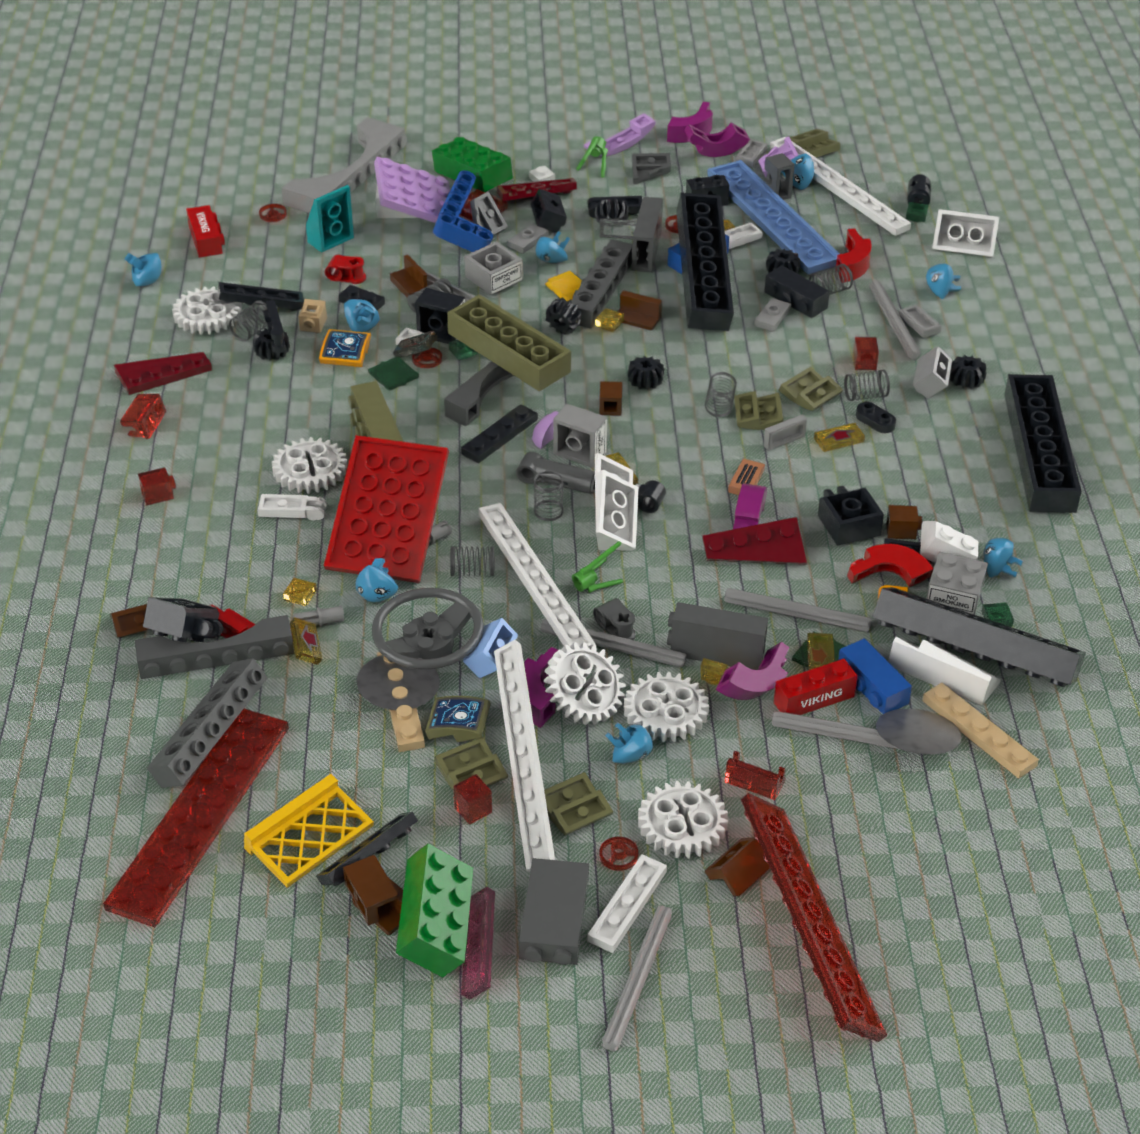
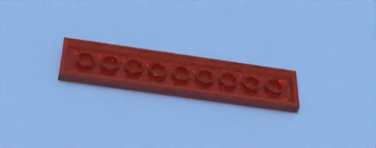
M245 708L241 711L211 749L104 901L105 911L154 928L157 926L288 731L287 721Z
M747 793L741 799L745 809L744 814L751 822L754 829V837L762 847L764 852L763 858L769 864L773 873L772 878L780 888L783 895L782 901L789 909L793 918L792 924L801 936L803 949L814 966L813 972L823 986L824 997L834 1011L836 1024L844 1031L880 1042L887 1036V1033L785 810Z

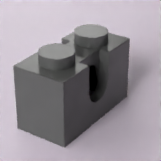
M783 153L765 157V170L768 173L764 182L783 200L791 198L794 163ZM781 171H784L785 179L780 175Z

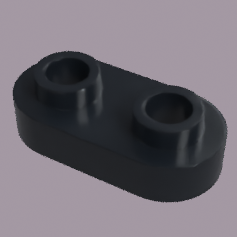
M869 401L860 403L857 406L856 418L880 433H890L895 430L896 418L891 413Z

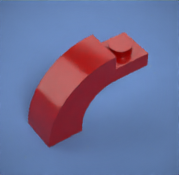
M853 228L847 229L846 248L849 252L837 254L836 266L840 264L847 265L851 270L853 280L864 275L869 268L872 244L870 238L863 239L857 230ZM844 266L840 267L839 277L841 282L843 283V277L844 283L847 282V277L848 282L851 281L847 269Z
M879 544L866 549L864 554L865 560L861 558L850 565L847 577L851 584L874 573L887 571L899 575L910 588L930 578L934 568L926 558L911 548L898 544Z

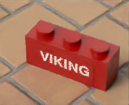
M210 205L187 208L188 226L198 257L223 254L222 246L225 245L223 233H221L216 212H212Z
M844 658L777 680L773 703L780 712L803 715L848 700L855 696L857 674Z

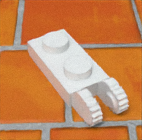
M262 494L257 510L258 517H307L312 521L321 520L324 518L327 502L323 498L309 497L308 495Z

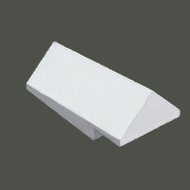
M596 453L595 505L598 550H607L620 541L622 544L615 551H633L636 549L639 487L633 485V470Z
M895 637L888 662L895 669L934 686L943 683L958 696L981 706L1001 682V679L929 641L923 640L920 647L899 637Z

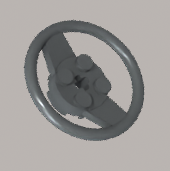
M419 588L401 593L387 601L379 609L372 623L373 641L380 653L390 662L413 669H437L461 661L475 650L484 632L483 618L476 605L465 596L442 588ZM420 598H441L455 602L439 616L435 612H427L423 616L413 619L403 626V637L385 642L382 635L383 622L387 615L399 605ZM472 617L474 630L471 638L461 649L452 653L454 638Z

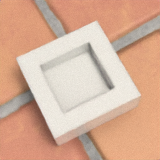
M540 166L529 171V178L533 182L555 180V174L546 166Z

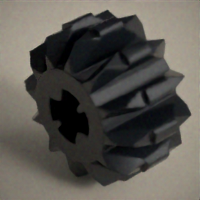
M608 198L596 203L595 217L598 223L609 226L627 221L628 206L627 202L622 199Z
M785 248L783 250L776 249L771 251L769 256H767L766 270L770 273L778 267L784 266L798 273L801 266L798 253H793V250H785Z
M562 297L559 300L555 299L548 306L545 313V321L549 322V327H554L556 332L561 331L565 335L567 332L572 333L579 326L582 319V311L578 310L577 304L573 305L571 300L566 301Z
M264 328V331H257V335L253 337L254 352L256 356L261 357V360H279V357H286V353L289 352L290 342L287 332H284L286 350L283 353L273 352L272 343L274 340H272L266 328Z
M963 355V357L958 356L952 361L950 381L954 382V386H962V389L968 387L972 390L973 386L980 387L986 379V363L982 362L981 358H974L973 355L971 357Z
M645 356L643 358L635 357V360L630 361L628 366V381L631 382L632 386H638V389H656L657 385L662 384L665 371L664 365L661 364L659 359H654L653 356L649 358Z

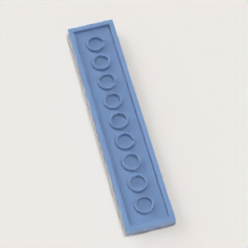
M742 160L708 169V177L713 175L725 176L729 183V197L782 250L785 248V250H793V253H798L801 262L800 267L807 274L836 266L837 254L839 253Z

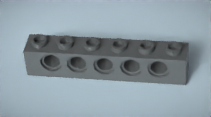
M611 239L608 245L603 247L600 257L596 258L593 268L589 269L586 279L582 280L579 290L574 292L571 303L573 305L577 304L578 310L582 311V319L579 326L593 327L632 264L631 243Z
M254 658L231 663L148 765L147 770L161 788L184 785L268 677Z

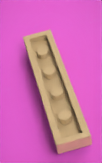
M377 652V657L382 655L380 652ZM384 656V661H385V662L390 663V664H393V663H394V662H390V661ZM393 668L389 670L388 678L392 681H399L403 678V671L399 668ZM399 686L392 690V695L397 699H403L408 695V691L405 687ZM401 705L397 710H389L398 751L404 752L425 748L417 708L412 709L408 705Z
M940 683L923 694L922 701L940 716L951 721L961 733L1018 779L1037 767L1039 761L1037 757L945 684Z

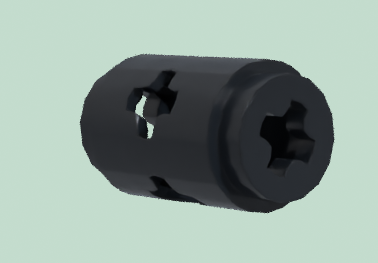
M918 174L913 176L908 182L907 203L914 210H923L930 203L932 184L927 176Z

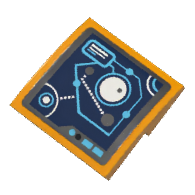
M329 329L322 344L319 362L322 364L362 367L365 353H368L371 333Z

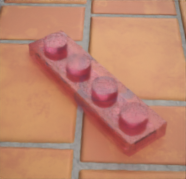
M485 887L472 895L470 900L461 995L469 1000L491 987L495 891L489 887Z

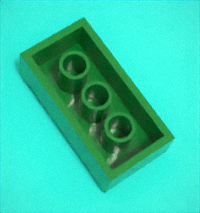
M456 137L453 141L441 144L438 148L432 150L434 171L436 173L456 180L460 171H469L476 177L473 188L481 192H486L513 179L511 157L494 151L489 147L479 145L476 142L469 141L464 137Z
M429 843L407 859L395 954L441 977H445L465 962L473 867Z

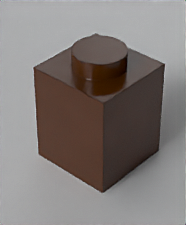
M600 381L599 415L622 416V382Z
M888 505L886 518L887 539L916 540L917 531L922 529V516H918L917 506Z

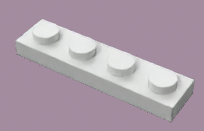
M641 855L587 934V942L614 953L666 874L667 865Z

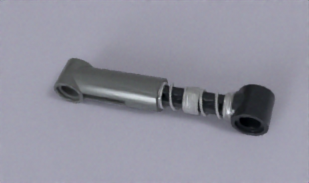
M536 452L526 453L516 469V476L526 484L534 483V477L538 473L554 471L562 476L563 488L588 494L595 492V471L546 460ZM549 473L542 474L535 480V482L538 480V482L555 484L557 486L561 484L559 476ZM654 480L647 481L642 485L636 484L635 486L639 487L638 507L647 513L656 512L665 497V487L660 482Z

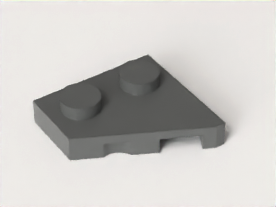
M632 153L633 184H638L671 172L670 153Z

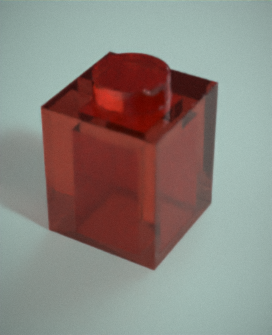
M855 337L853 347L855 370H877L879 356L877 338Z
M165 467L138 474L140 489L146 506L174 499L172 489H176L173 475H168Z
M477 774L453 786L454 807L469 825L492 813V791Z

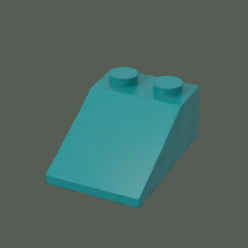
M349 185L314 199L306 223L307 242L321 253L354 238Z

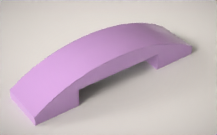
M645 113L630 120L629 128L605 140V148L608 149L606 156L622 152L639 142L656 125V121ZM591 141L584 144L585 149H588Z

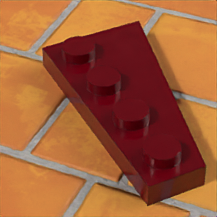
M574 178L499 185L497 186V194L502 201L533 197L538 189L551 193L560 192L565 194L576 190L577 182Z
M199 352L115 364L114 370L127 393L132 395L212 371V365L205 353Z
M797 517L702 535L707 561H749L751 563L772 562L776 564L794 563L807 565Z

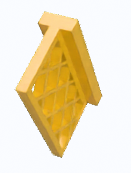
M329 774L245 832L244 849L251 856L255 854L288 888L373 827L374 821L338 786V780L332 774ZM338 797L344 803V810L328 809V803ZM312 814L323 815V824H306V819ZM327 815L343 817L342 826L326 825ZM346 817L359 818L363 822L358 827H345ZM290 829L302 830L301 840L284 839L285 833ZM305 831L322 832L321 842L304 840ZM325 832L341 833V839L336 843L324 842ZM267 845H280L279 856L267 855L262 849ZM283 846L300 847L299 857L282 856ZM303 847L319 848V855L315 858L302 857ZM281 863L298 864V869L290 876H287L281 870Z

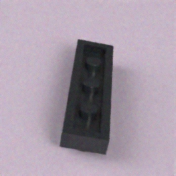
M219 282L218 284L219 300L227 303L240 302L252 305L256 301L266 303V301L274 300L276 307H283L289 310H301L304 305L303 293L299 291Z
M520 404L461 447V454L479 464L538 420V413Z
M413 811L399 814L316 875L321 885L333 884L337 886L345 881L343 867L372 856L374 853L380 854L390 848L391 844L389 842L396 837L400 839L412 831L410 827L418 821Z

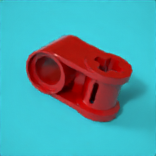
M334 255L324 272L325 276L331 281L360 284L366 280V274L363 272L364 260L358 256Z

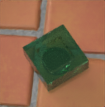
M909 202L906 220L925 222L929 205Z
M459 340L449 342L450 352L459 361L478 354L477 351Z
M1007 602L983 604L981 612L984 618L1013 627L1014 618Z

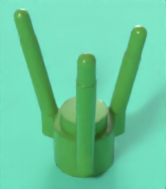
M595 136L592 138L585 155L576 168L577 171L581 169L590 154L594 157L602 155L601 177H605L608 149L605 148L606 141L602 137Z
M620 541L607 549L589 565L572 575V581L577 590L582 592L587 589L589 593H592L597 589L623 583V579L595 584L598 577L594 571L606 562L607 556L621 546L622 543Z

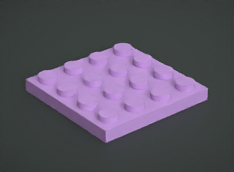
M376 157L374 167L380 205L436 223L437 217L450 192L449 181L442 176H434L424 170H416L406 164L395 163L388 158Z

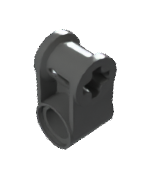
M614 598L593 609V615L597 624L607 633L630 640L635 639V630L633 629L635 615L618 598Z

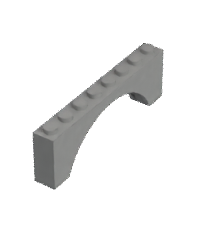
M369 117L365 118L357 125L358 142L365 148L361 157L352 165L333 174L316 178L292 179L282 187L283 205L310 213L314 199L346 185L350 186V193L353 192L367 178L374 174V161L376 157L391 159L406 146L405 128Z

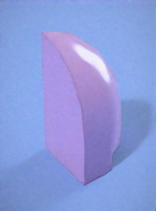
M557 411L543 417L533 430L532 440L540 449L553 439V419L559 413Z

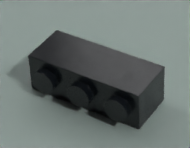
M780 266L765 276L764 293L777 300L790 303L793 309L813 318L828 308L830 291L794 271Z

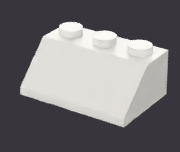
M939 209L932 250L993 257L999 217Z

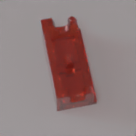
M137 394L120 420L122 426L135 428L136 431L131 430L128 432L129 436L150 439L167 412L160 394Z
M734 750L733 759L729 758L726 763L725 783L776 800L785 783L786 769L779 767V773L776 774L740 761V752Z

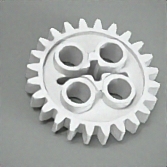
M205 286L203 290L195 288V292L187 291L188 295L181 294V299H176L172 309L174 321L178 323L179 328L183 327L184 331L191 329V333L199 331L202 334L204 331H207L208 334H211L212 330H215L217 333H219L220 328L227 330L229 321L241 313L242 306L240 302L227 303L219 300L218 290H215V286L209 290Z
M312 437L309 438V441L301 438L300 443L292 441V446L284 444V450L278 449V455L273 456L272 470L273 477H276V482H281V487L288 486L289 491L297 488L298 493L303 489L306 490L307 494L311 492V489H315L319 493V488L321 487L328 490L329 484L336 486V480L342 481V475H346V469L348 468L346 453H343V448H338L337 443L331 445L330 440L322 442V438H319L317 441H313ZM306 454L309 455L310 465L312 471L314 472V476H311L308 460L306 459Z
M574 642L570 647L565 645L548 661L550 666L544 671L549 675L544 679V682L551 684L545 691L554 695L550 702L557 701L559 703L557 711L563 708L566 710L565 718L572 714L574 715L575 723L582 718L584 725H587L590 721L594 725L600 721L605 722L622 706L620 700L625 697L621 690L626 687V684L619 682L624 677V674L616 673L620 666H612L613 657L611 656L606 659L604 657V649L599 653L596 652L595 644L589 649L586 642H583L580 646L577 642ZM594 667L595 670L593 674L586 681L585 677H587L591 673L592 668ZM584 685L585 689L579 694V697L576 700L575 697L578 691H580V689Z
M657 672L656 678L647 674V681L639 678L638 685L631 684V691H626L624 717H627L628 724L642 725L651 734L652 740L656 739L657 736L661 737L662 742H665L667 737L676 742V736L686 740V733L694 736L695 729L701 730L702 724L707 722V715L709 713L708 697L705 696L704 689H699L698 682L690 684V677L681 680V674L674 678L670 672L667 673L666 677H662L661 673Z
M676 781L675 787L665 783V790L655 787V794L648 792L647 800L641 801V808L638 809V828H641V836H646L647 844L654 843L655 851L664 848L665 856L673 851L675 852V858H678L681 853H685L687 859H690L691 852H695L700 857L702 849L710 853L712 845L719 846L720 839L725 838V831L728 826V811L724 810L725 803L719 802V795L710 797V788L701 791V784L692 788L690 781H687L685 787L681 786L679 781Z

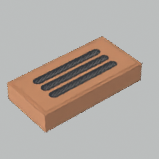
M743 459L728 486V492L739 495L743 483L757 485L765 470V464Z

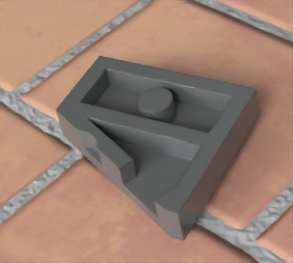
M489 191L470 201L473 223L490 230L493 235L508 227Z

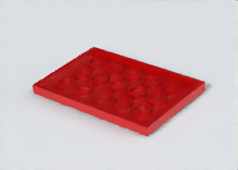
M355 435L324 562L325 570L359 574L363 568L372 565L375 558H384L385 563L383 567L388 568L387 574L393 580L420 583L449 449L446 447Z

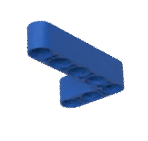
M463 170L459 172L434 225L433 233L445 241L475 252L491 244L493 233L484 227L459 217L476 180L473 173Z

